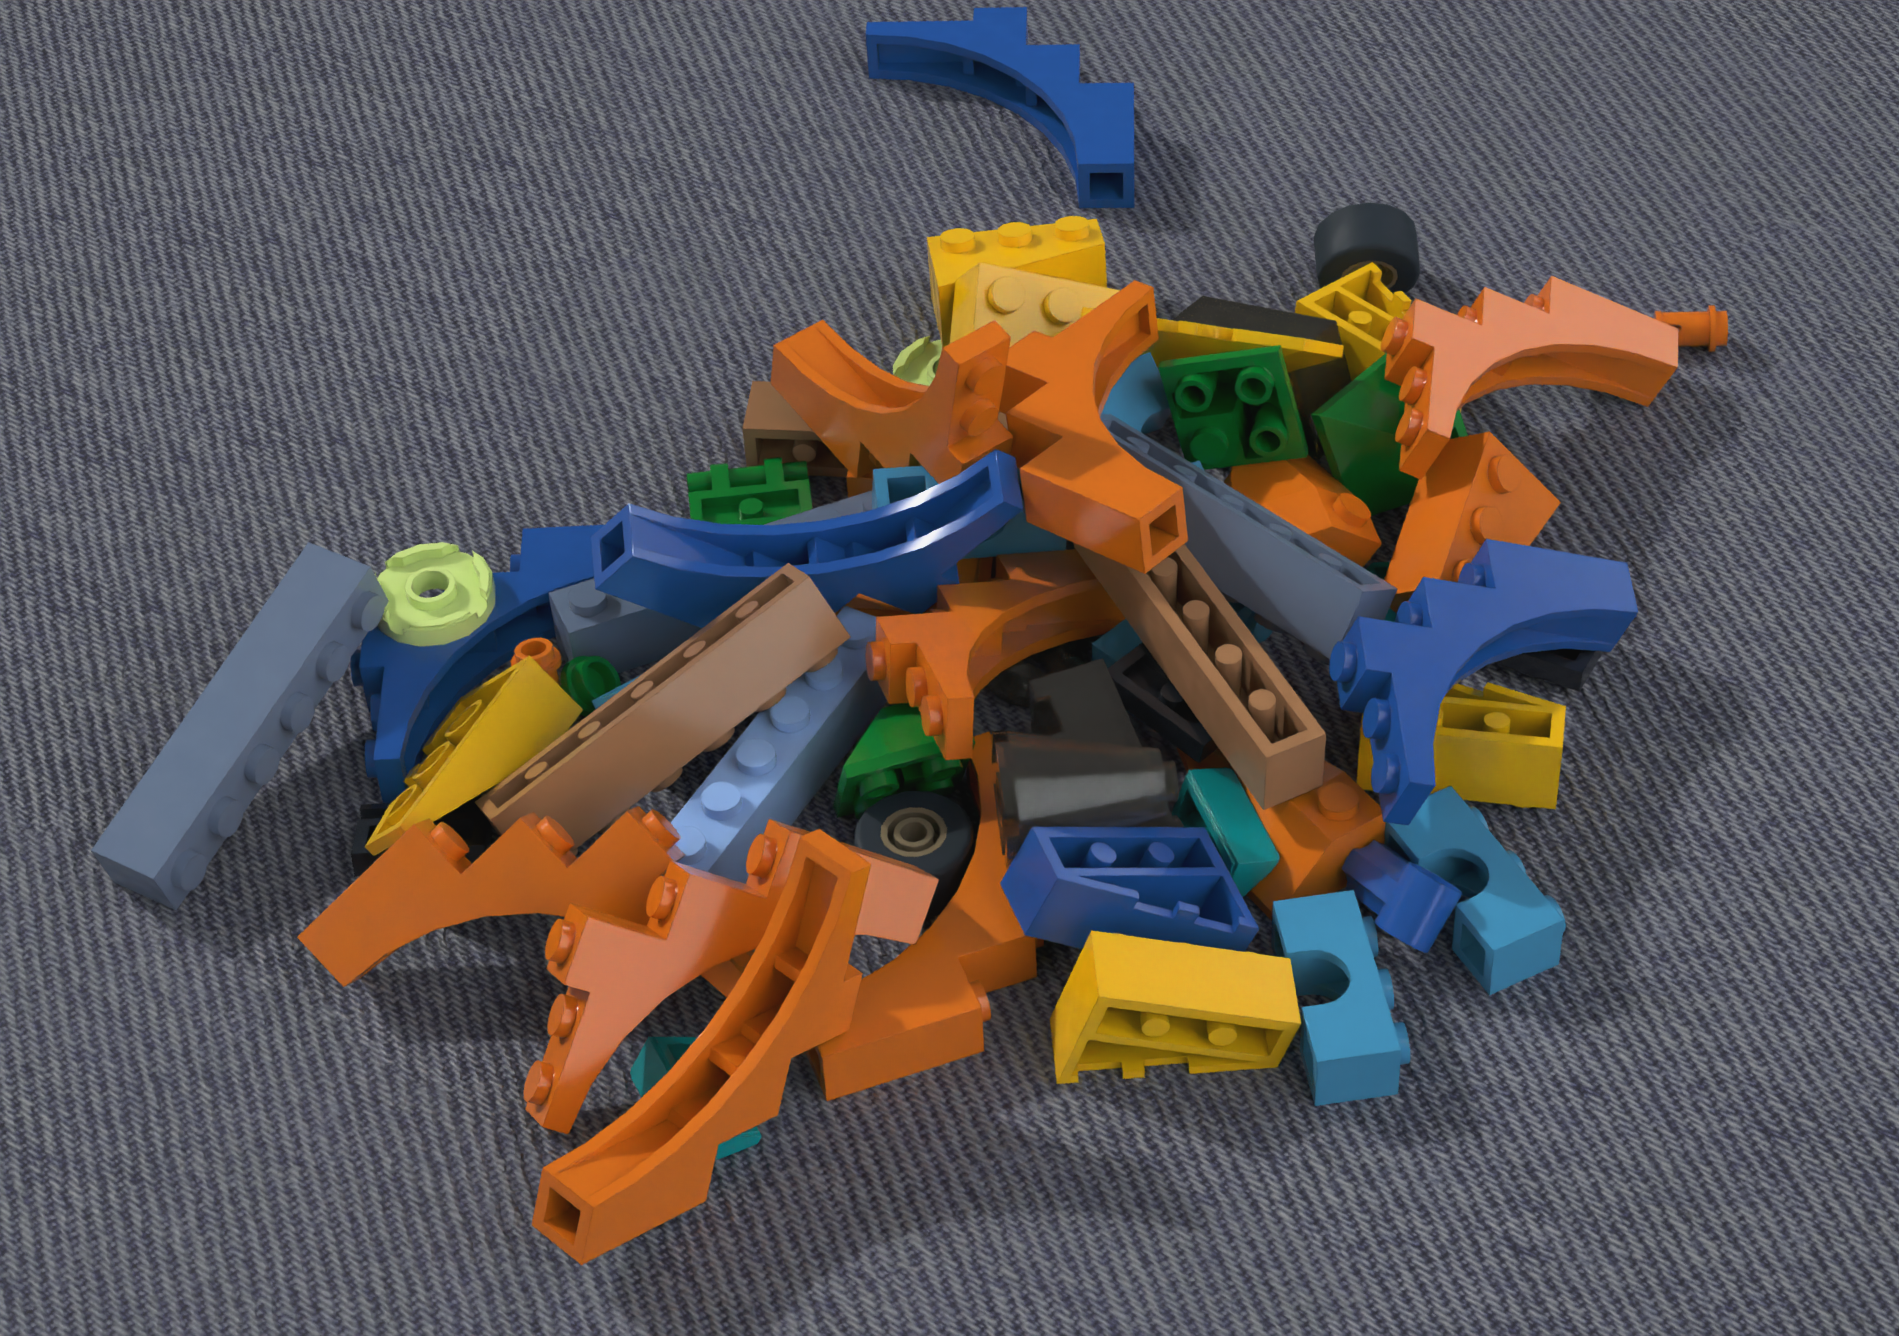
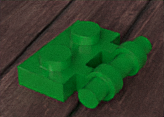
M782 457L764 459V465L728 469V463L710 465V471L687 473L690 517L693 520L720 524L764 525L813 509L806 460L782 463Z

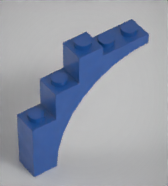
M1027 7L974 8L972 21L867 22L866 46L869 78L911 80L947 86L986 98L1021 116L1041 131L1061 153L1075 180L1079 208H1135L1134 83H1081L1080 44L1028 45Z
M995 449L960 474L915 496L870 511L822 521L779 525L720 524L674 517L629 503L591 536L595 590L703 628L787 563H790L812 579L834 613L860 593L910 613L922 614L937 602V585L960 584L957 562L1024 510L1016 458Z
M604 525L523 529L521 554H511L510 572L493 573L495 607L487 621L469 636L444 645L420 647L397 642L381 632L378 626L368 631L362 640L361 648L356 649L350 658V668L353 686H363L368 711L371 715L372 728L374 731H377L376 739H367L365 743V768L368 778L378 779L383 803H392L403 791L409 788L403 782L409 771L421 761L424 755L422 749L427 740L459 698L466 695L496 668L510 661L513 655H515L514 650L516 646L522 641L531 638L551 639L556 637L549 592L594 578L591 536Z
M1486 539L1472 562L1466 563L1463 566L1458 582L1423 577L1408 602L1404 601L1399 606L1395 622L1361 616L1357 617L1344 640L1338 641L1333 647L1329 662V673L1331 679L1337 681L1341 710L1364 713L1362 721L1363 733L1366 738H1370L1374 762L1371 772V785L1373 791L1379 793L1383 822L1409 825L1436 786L1433 750L1440 704L1444 696L1455 684L1488 664L1522 653L1557 649L1611 652L1638 614L1627 562Z

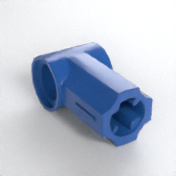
M1373 840L1368 846L1352 849L1342 866L1347 879L1346 890H1354L1356 898L1378 915L1374 923L1396 939L1424 953L1429 952L1462 895V891L1448 881L1415 863L1409 862L1392 848L1376 840Z

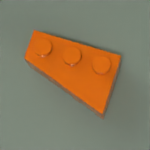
M1490 431L1450 439L1422 480H1418L1384 581L1398 589L1390 605V608L1395 613H1397L1402 602H1408L1423 577L1458 582L1463 566L1466 563L1472 562L1486 539L1530 546L1561 502Z

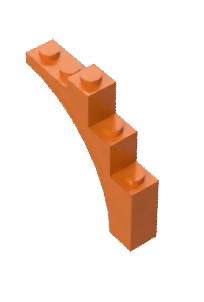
M1554 276L1549 278L1538 296L1530 294L1524 303L1484 287L1472 306H1462L1457 315L1415 298L1402 319L1394 317L1391 320L1381 342V351L1387 353L1384 379L1401 386L1399 400L1405 402L1404 414L1401 417L1395 434V441L1401 444L1399 471L1422 480L1450 440L1456 412L1466 403L1496 390L1523 385H1567L1608 393L1648 407L1678 368V328Z
M1134 280L1056 336L1050 337L1034 330L1009 347L999 412L1006 414L1008 431L1013 435L1011 456L1016 458L1017 468L1020 469L1026 521L1146 574L1188 542L1183 487L1143 466L1118 445L1100 419L1113 386L1129 365L1159 339L1154 287Z
M824 320L801 330L773 346L771 385L856 479L877 468L923 466L936 482L940 484L960 474L995 449L1009 455L1011 454L1013 435L998 420L1011 336L996 320L943 347L936 375L930 386L907 382L880 369L854 350Z
M1076 549L1001 554L996 556V578H989L987 582L937 585V609H930L928 613L876 617L875 641L867 642L865 650L867 674L870 681L878 682L889 704L909 703L910 707H918L925 735L934 737L945 760L972 758L974 700L981 689L1002 671L1027 657L1067 642L1106 634L1122 622L1125 617Z
M990 732L973 736L975 745L972 751V758L969 759L966 767L967 785L977 809L980 824L974 855L957 892L931 927L918 938L916 945H909L894 960L861 979L849 1031L805 1052L826 1101L984 1052L983 1022L991 1020V1009L986 993L1037 977L1036 948L1043 947L1044 940L1024 935L1000 882L1032 827H1068L1062 814L1043 820L1037 802L1033 798L1029 800L1024 799L1021 793L1020 775L1011 754L1001 755Z
M640 806L626 811L577 858L570 851L575 843L568 832L552 817L546 815L541 820L533 812L520 817L478 859L471 863L465 857L469 852V847L462 837L446 823L440 822L436 826L429 818L413 824L297 938L335 979L345 987L361 979L403 945L431 931L481 917L534 913L565 917L569 903H573L647 926L650 917L646 913V904L653 883L659 876H665L670 860L679 862L685 856L675 845L681 837L673 825L658 811L651 809L646 814ZM749 951L711 967L702 973L701 976L727 998L737 984L754 952Z
M769 819L764 834L757 835L749 848L746 859V871L749 876L746 884L670 860L665 876H659L650 889L646 904V913L650 917L647 926L569 903L564 920L557 919L545 946V958L549 960L546 969L562 984L569 987L566 994L561 993L557 996L551 1007L547 1023V1031L551 1037L543 1060H537L531 1066L524 1086V1100L527 1102L525 1110L541 1127L569 1134L592 1083L623 1039L666 997L711 967L757 948L785 887L799 837L810 833L809 831ZM840 842L871 863L855 935H869L916 945L939 879L917 866Z
M821 829L799 837L783 892L765 934L737 984L704 1031L668 1073L627 1112L589 1141L542 1168L532 1219V1226L580 1265H583L706 1202L718 1145L778 1115L791 1058L849 1031L863 973L850 965L848 961L871 863Z

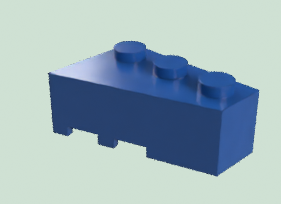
M1032 827L1000 882L1024 935L1083 949L1092 930L1245 952L1259 930L1205 827Z

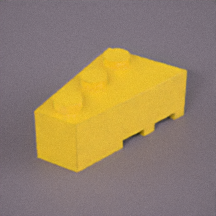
M1091 930L1050 1017L1056 1084L1079 1083L1078 1071L1116 1068L1122 1069L1123 1079L1145 1078L1144 1066L1188 1063L1189 1074L1278 1067L1301 1025L1291 959L1254 952H1241Z

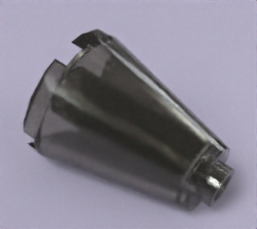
M1010 730L992 731L991 733L992 764L998 763L999 772H996V784L993 785L1002 855H1005L1006 868H1009L1032 827H1137L1166 817L1167 803L1178 802L1179 800L1175 762H1163L1159 748Z

